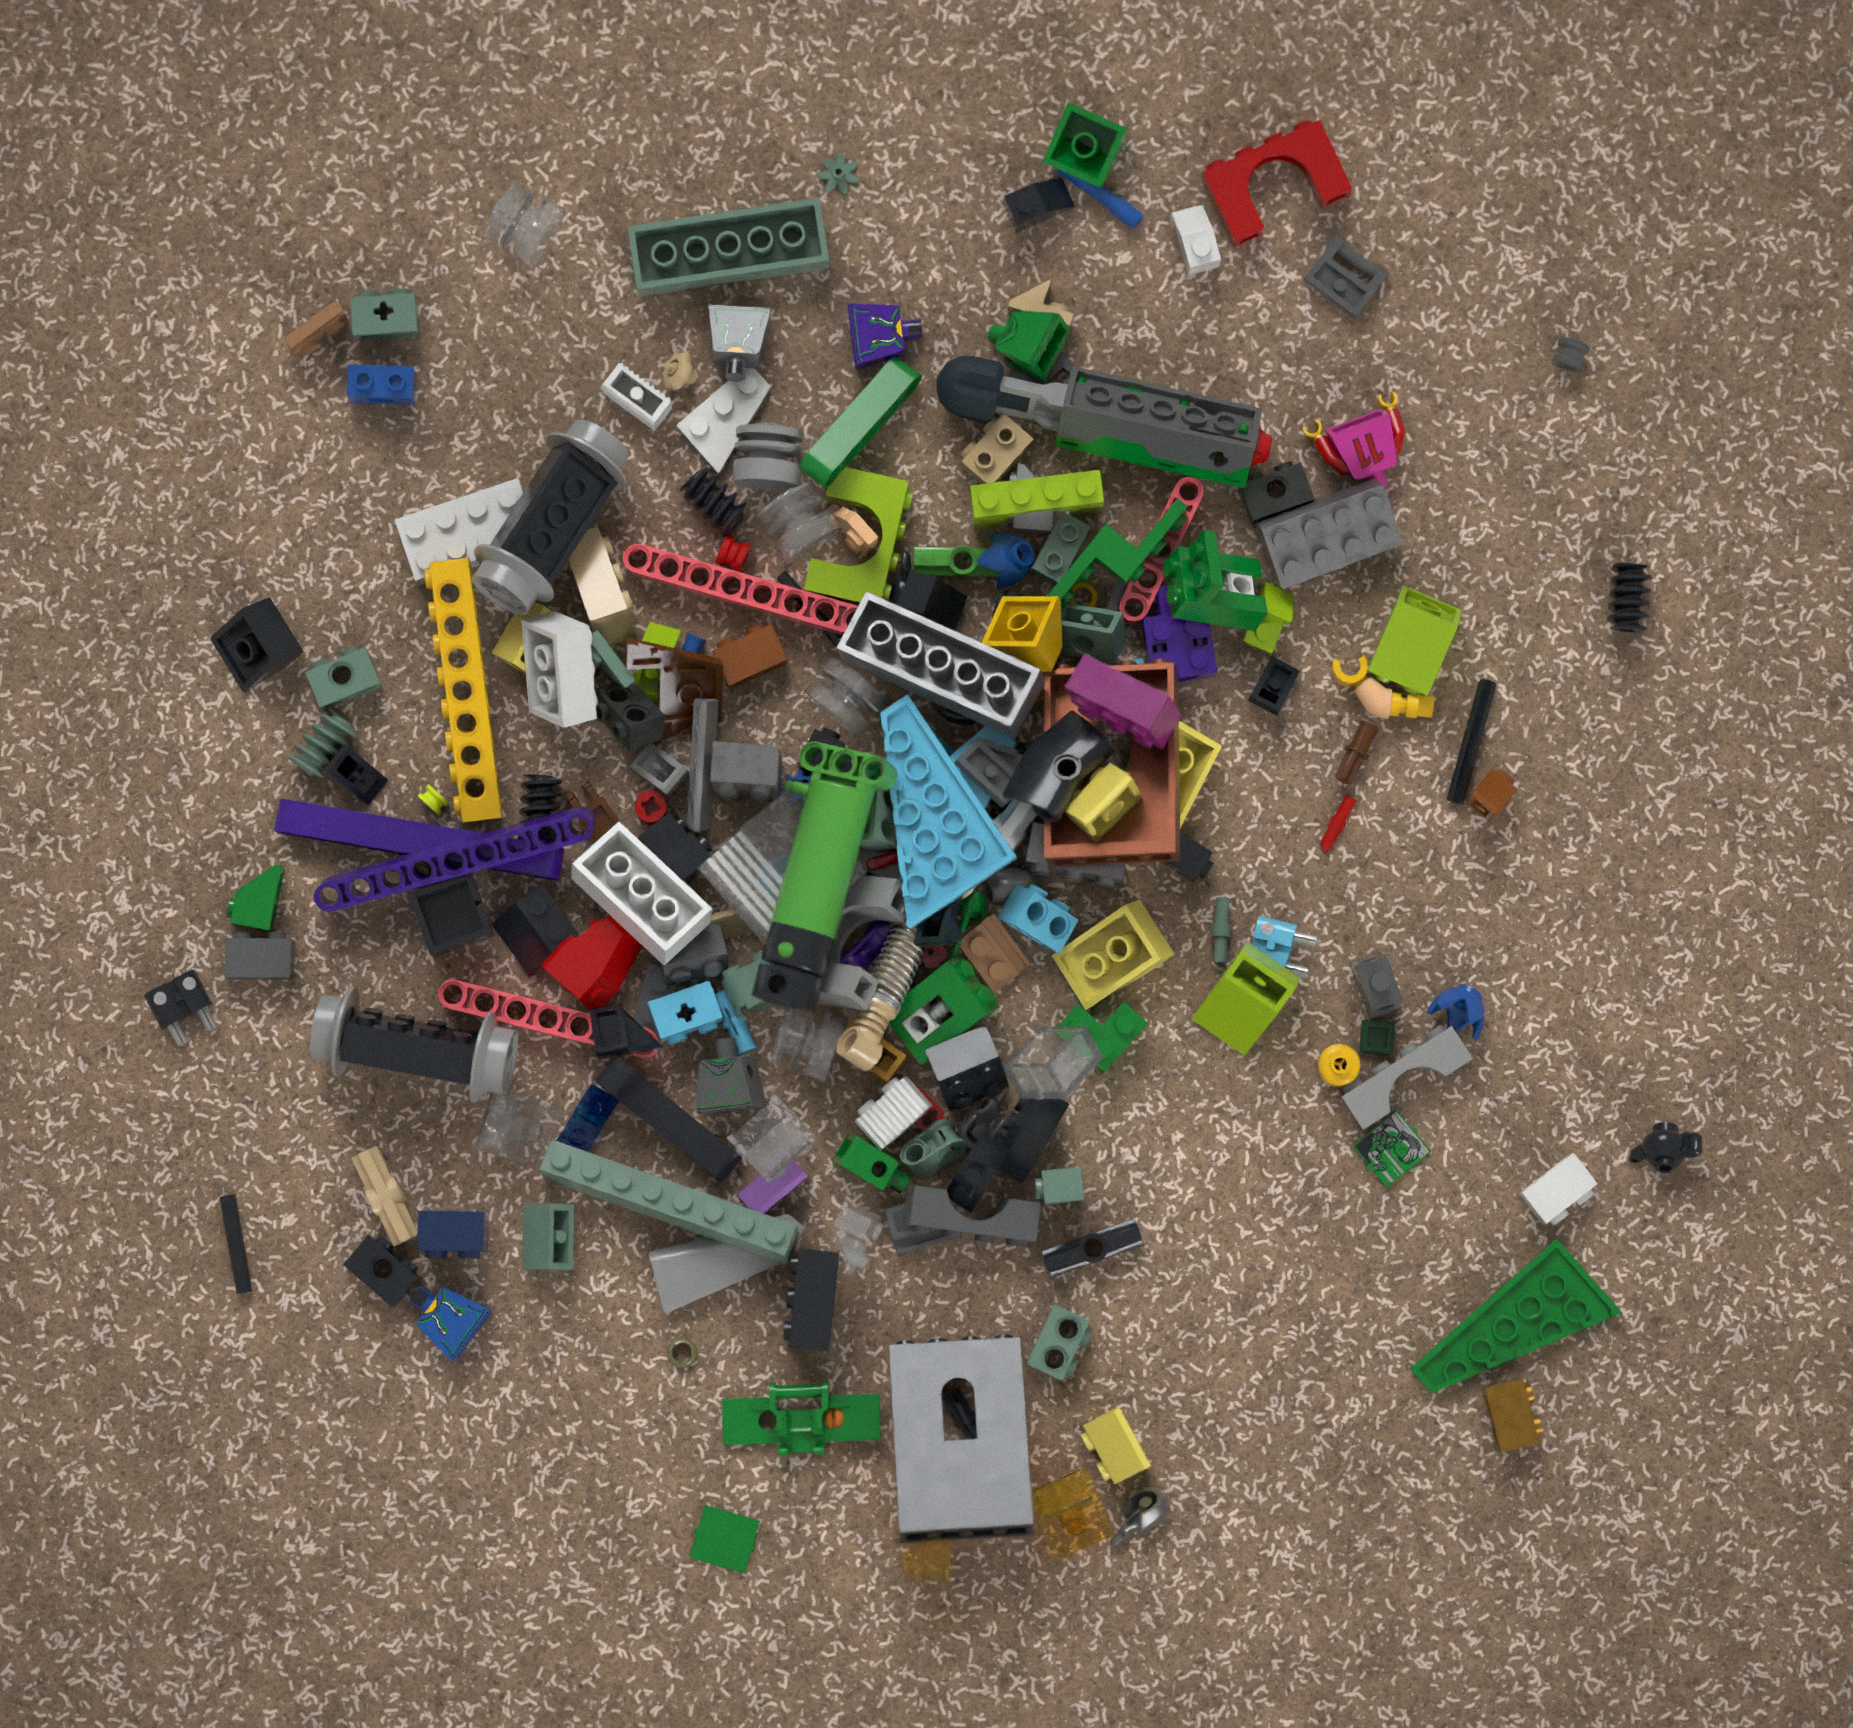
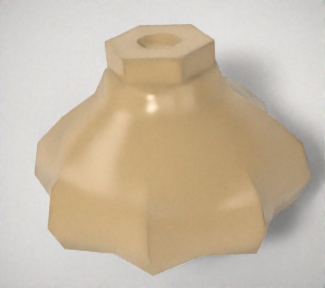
M675 352L672 358L665 362V370L662 373L665 387L680 389L685 384L691 385L695 383L698 376L697 371L693 369L691 355L687 352Z

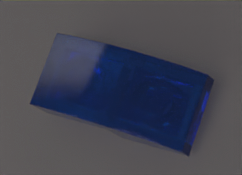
M591 1084L556 1141L588 1152L618 1105L619 1100Z

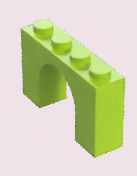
M848 467L842 471L834 482L827 487L826 500L858 507L872 514L881 527L882 542L877 553L870 560L856 566H845L811 558L804 591L859 606L866 592L889 601L892 585L886 583L889 572H896L899 554L894 553L896 540L903 541L906 522L901 521L903 509L910 510L914 491L908 490L909 481Z
M1100 470L971 485L969 494L973 530L1005 526L1006 520L1011 517L1042 511H1069V515L1072 517L1102 514L1104 505Z

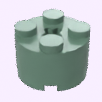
M763 951L751 957L752 963L742 968L738 964L722 973L724 980L721 984L739 1019L747 1017L745 1011L753 1009L754 1013L758 1014L776 1005L751 996L759 964H768L761 959Z

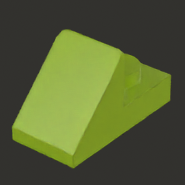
M1263 582L1258 596L1266 598L1268 614L1254 631L1244 629L1240 642L1264 653L1272 654L1283 625L1289 624L1293 620L1294 594L1268 582Z

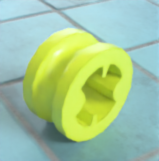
M428 784L426 792L423 794L419 793L417 796L437 815H440L441 807L448 806L450 803Z

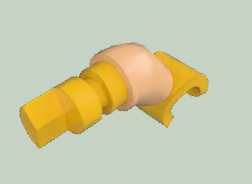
M1364 655L1358 659L1359 672L1353 676L1345 675L1340 669L1341 661L1334 658L1331 665V674L1334 680L1345 687L1355 686L1354 693L1369 714L1383 719H1389V716L1399 717V713H1405L1407 718H1417V716L1432 718L1434 696L1407 694V697H1401V693L1392 692V689L1385 688L1373 676L1367 677L1368 662Z

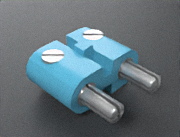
M1259 916L1252 945L1285 968H1289L1288 970L1298 977L1306 979L1309 968L1289 963L1291 950H1293L1294 943L1315 947L1317 937L1297 932L1298 925Z

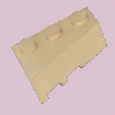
M597 526L586 531L568 560L593 631L598 630L606 642L611 645L625 640V638L637 636L628 612L634 609L628 590L624 592L620 590L618 583L624 582L618 563L612 565L609 556L615 553L609 536L602 538Z

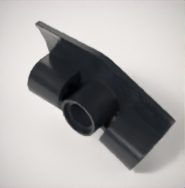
M1072 710L1028 746L1003 792V797L1031 804L1033 811L1041 818L1050 822H1059L1073 793L1082 786L1083 778L1114 754V750L1108 740L1094 726ZM1064 770H1073L1075 772L1068 777L1060 775Z

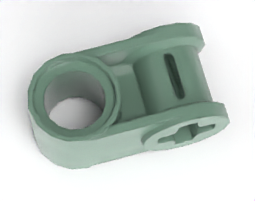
M941 1119L934 1122L914 1139L906 1142L900 1151V1158L918 1179L925 1180L933 1177L948 1164L962 1157L966 1152L967 1146L964 1140L958 1138L954 1132L955 1126L953 1122L949 1119Z

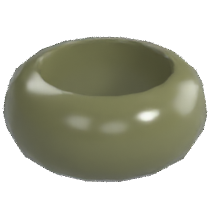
M677 1338L668 1346V1360L675 1367H689L696 1360L697 1348L691 1340ZM680 1343L687 1344L691 1349V1357L684 1363L676 1361L673 1357V1349Z

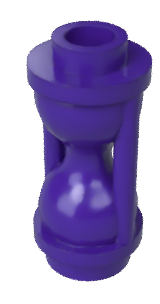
M879 920L877 923L873 921L870 924L872 927L866 930L863 938L849 951H845L840 955V964L860 966L865 970L879 954H882L881 948L885 947L884 942L888 941L887 935H891L889 931L892 927L886 921Z

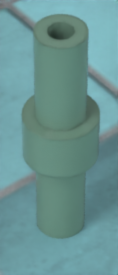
M1216 898L1215 923H1212L1211 937H1214L1213 963L1227 962V938L1231 937V924H1228L1229 898Z

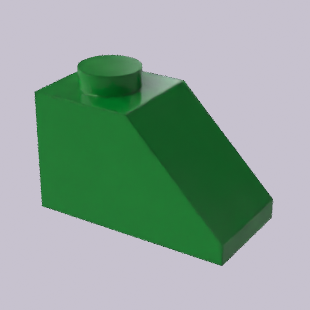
M274 865L236 891L235 898L229 899L227 907V917H231V924L273 932L285 868Z

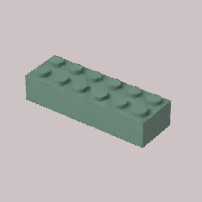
M820 198L627 226L638 297L830 269Z

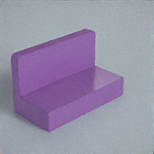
M787 1152L737 1195L749 1209L766 1214L808 1178V1175Z

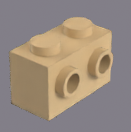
M1005 413L999 420L993 417L982 430L985 433L983 438L978 443L973 440L961 453V456L964 458L961 461V467L980 484L999 482L1033 444V438Z

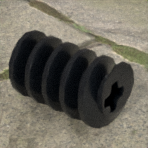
M707 465L693 474L680 491L686 489L684 494L686 501L696 498L693 508L699 510L705 507L702 517L704 519L713 517L711 522L713 528L723 525L720 535L726 537L727 534H731L748 517L749 513L746 515L743 513L747 503L742 502L735 505L734 502L738 494L735 492L726 496L725 492L729 485L726 483L717 487L716 483L720 476L716 474L708 478L707 474L710 466Z
M1635 563L1613 564L1612 571L1619 575L1612 577L1610 583L1619 588L1612 589L1609 592V596L1617 600L1608 604V609L1615 612V614L1607 617V622L1614 625L1610 629L1622 632L1647 631L1648 627L1639 624V620L1649 618V614L1640 611V607L1650 605V601L1641 598L1642 594L1651 592L1650 588L1642 585L1644 581L1652 580L1653 576L1644 573V569L1649 568V566Z
M522 775L531 780L521 783V788L530 793L520 796V801L529 806L519 810L520 815L528 818L519 823L551 815V812L560 810L561 806L553 803L552 799L561 797V793L552 788L555 785L562 784L561 779L549 775ZM544 826L540 829L541 835L547 840L557 836L556 831L549 826ZM518 835V839L524 840L521 836Z

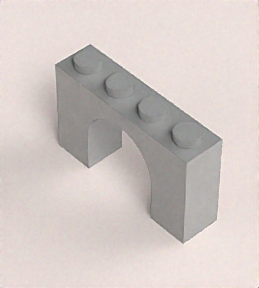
M858 874L852 875L825 976L816 977L823 981L817 1004L867 1011L879 981L860 966L840 964V955L845 941L860 925L872 920L904 923L906 918L905 903L902 894V883L898 879Z

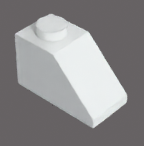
M1203 205L1171 213L1188 275L1219 267L1221 262L1213 228Z

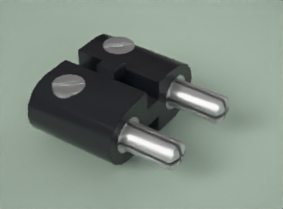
M194 969L152 989L144 995L161 1030L169 1029L177 1046H182L188 1041L179 1023L190 1016L192 1017L198 1013L207 1031H212V1029L214 1030L217 1027L208 1010L213 1003Z

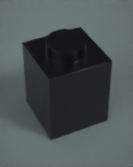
M1180 832V861L1162 863L1194 883L1198 876L1204 879L1214 863L1209 860L1213 852Z

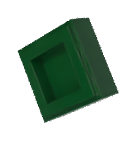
M1361 1020L1359 1053L1391 1056L1395 1023Z

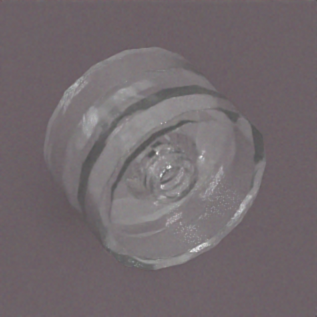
M831 657L821 669V672L833 688L822 681L813 680L803 694L834 722L854 736L859 737L869 723L867 717L857 706L867 713L877 714L887 700L862 675Z

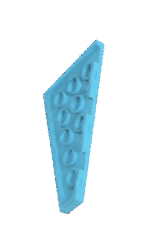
M907 694L880 714L887 761L893 764L897 770V781L890 788V795L893 805V820L896 830L906 924L912 930L1018 857Z

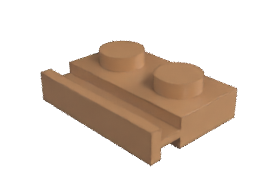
M335 300L283 339L296 357L301 353L303 356H306L319 346L317 341L328 334L331 337L340 332L345 327L343 322L348 318Z
M990 912L982 921H978L964 932L965 937L962 939L959 948L987 986L995 993L1020 974L1019 972L1025 967H1029L1031 963L994 913Z

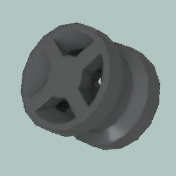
M1560 337L1557 344L1559 347L1558 354L1553 356L1551 363L1561 369L1581 373L1584 367L1582 360L1589 352V345L1576 339Z

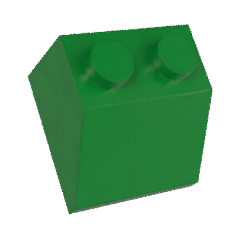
M1068 102L1042 162L1102 188L1119 158L1131 129Z

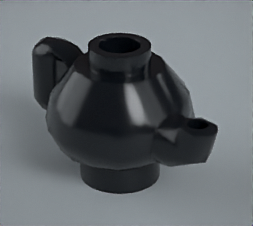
M1670 1122L1657 1123L1652 1127V1132L1645 1137L1642 1144L1631 1150L1629 1161L1631 1163H1639L1642 1160H1647L1660 1173L1673 1172L1686 1158H1694L1701 1155L1702 1136L1697 1132H1684L1680 1134L1678 1126Z

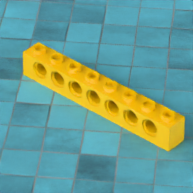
M470 557L430 562V569L424 570L426 588L433 589L434 602H429V614L431 622L437 621L438 634H433V645L435 654L441 653L442 666L437 667L439 686H445L446 699H441L443 719L449 718L451 731L445 732L447 751H453L455 763L449 764L451 783H457L459 796H453L456 816H462V823L502 818L503 812L474 585L472 583ZM445 584H454L458 587L460 595L457 601L448 602L443 598L442 588ZM457 616L463 621L464 628L460 634H451L446 629V621L449 617ZM462 649L467 653L468 661L465 666L457 667L450 661L452 650ZM465 681L470 684L472 694L469 698L460 699L455 695L454 686L457 682ZM471 714L476 720L475 729L472 731L462 730L458 724L460 715ZM474 746L479 750L480 760L477 763L470 764L463 759L462 752L465 747ZM472 778L481 780L484 784V792L479 796L471 795L466 788L468 780Z

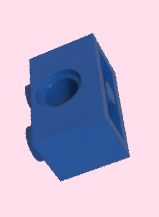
M348 364L347 398L350 403L415 405L416 372L413 367Z

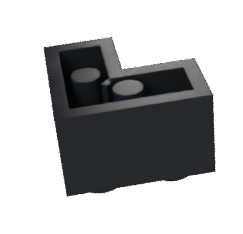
M669 812L642 833L638 840L688 885L709 868L706 860L709 857L712 859L710 855L712 848L701 835L696 838L692 832L687 834L690 831L687 824L681 817L677 816L674 818Z
M1037 1084L1030 1095L1023 1092L1014 1107V1110L1019 1113L1016 1114L1012 1111L1003 1126V1129L1008 1131L1007 1134L1004 1135L1000 1132L996 1138L997 1141L1011 1149L999 1170L1023 1184L1070 1104Z

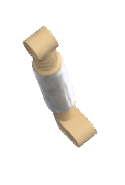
M974 887L973 889H971L970 891H968L967 893H965V894L962 896V899H964V898H966L967 896H969V895L972 893V891L975 889V887ZM906 918L904 923L894 922L892 924L893 928L889 931L891 935H887L888 941L884 942L885 947L881 948L882 954L878 955L879 960L875 962L877 967L872 968L874 973L870 975L874 976L879 983L867 1011L859 1010L856 1020L853 1022V1027H850L841 1035L836 1046V1051L840 1056L862 1071L870 1070L879 1061L883 1051L880 1041L887 1028V1024H889L890 1020L895 1019L899 1013L901 1003L904 1002L903 997H906V991L910 988L909 984H912V978L915 977V972L918 971L917 965L921 964L920 959L924 957L923 953L927 950L926 946L916 947L913 943L918 926L911 930L906 924Z

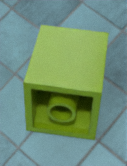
M1402 585L1368 671L1372 672L1373 677L1385 683L1393 681L1403 685L1402 688L1410 694L1420 696L1422 693L1428 696L1458 628L1462 610Z

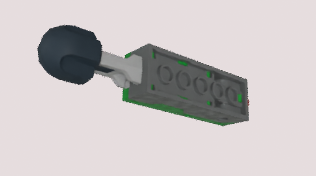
M959 356L948 361L936 379L939 402L948 412L959 417L988 423L993 419L994 413L998 412L1033 420L1045 429L1057 431L1054 446L1126 461L1135 465L1139 464L1157 468L1166 472H1175L1197 479L1224 483L1228 486L1245 488L1250 467L1268 461L1273 440L1270 434H1266L1259 427L1262 408L1072 366L1068 385L1058 382L1042 385L1003 376L1004 367L998 361L976 356Z

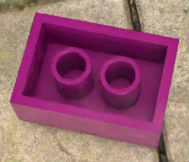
M1085 653L1065 686V689L1072 697L1070 701L1079 707L1077 711L1091 720H1095L1097 716L1107 721L1105 725L1119 734H1123L1125 730L1135 735L1133 739L1147 748L1155 745L1163 749L1182 716L1169 695Z

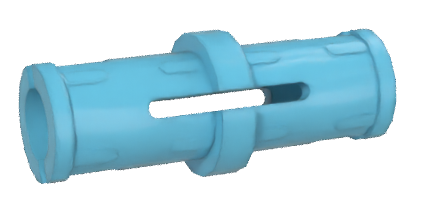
M725 990L716 993L715 997L724 1021L722 1027L724 1030H728L731 1038H735L738 1056L758 1048L746 1024L747 1017L738 1018Z

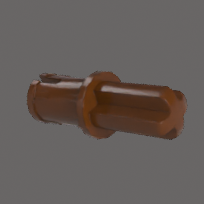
M1360 720L1350 745H1346L1344 748L1346 753L1335 774V778L1338 781L1348 785L1353 783L1363 760H1367L1369 757L1367 752L1376 733H1378V727L1367 721Z

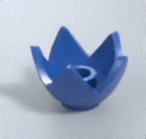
M1004 531L988 533L989 538L994 541V544L982 553L977 559V563L999 572L996 590L1010 587L1024 580L1033 566L1034 550L1026 539L1015 533Z
M1465 984L1443 991L1432 1001L1426 1012L1432 1015L1439 1010L1447 1008L1448 1028L1452 1026L1457 1032L1465 1026L1472 1024L1473 1038L1475 1040H1478L1485 1019V1009L1481 1001L1483 998L1481 993Z

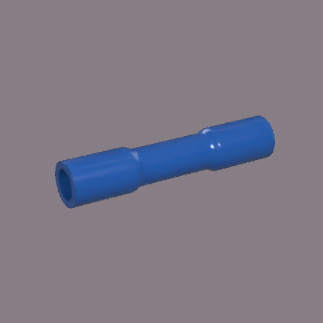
M1057 169L1056 172L1101 203L1112 215L1130 229L1134 230L1144 217L1142 212L1125 199L1115 195L1104 185L1102 188H1099Z

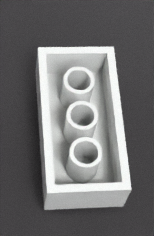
M518 478L395 519L414 579L418 586L426 584L424 570L430 569V562L470 557L471 568L480 566L475 558L474 550L480 544L490 545L524 493Z
M620 822L616 823L572 863L571 879L664 966L711 923L712 908Z

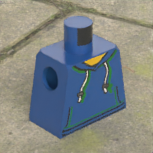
M420 1286L409 1301L424 1312L416 1325L453 1362L457 1361L493 1312L489 1308L446 1287H443L435 1297Z

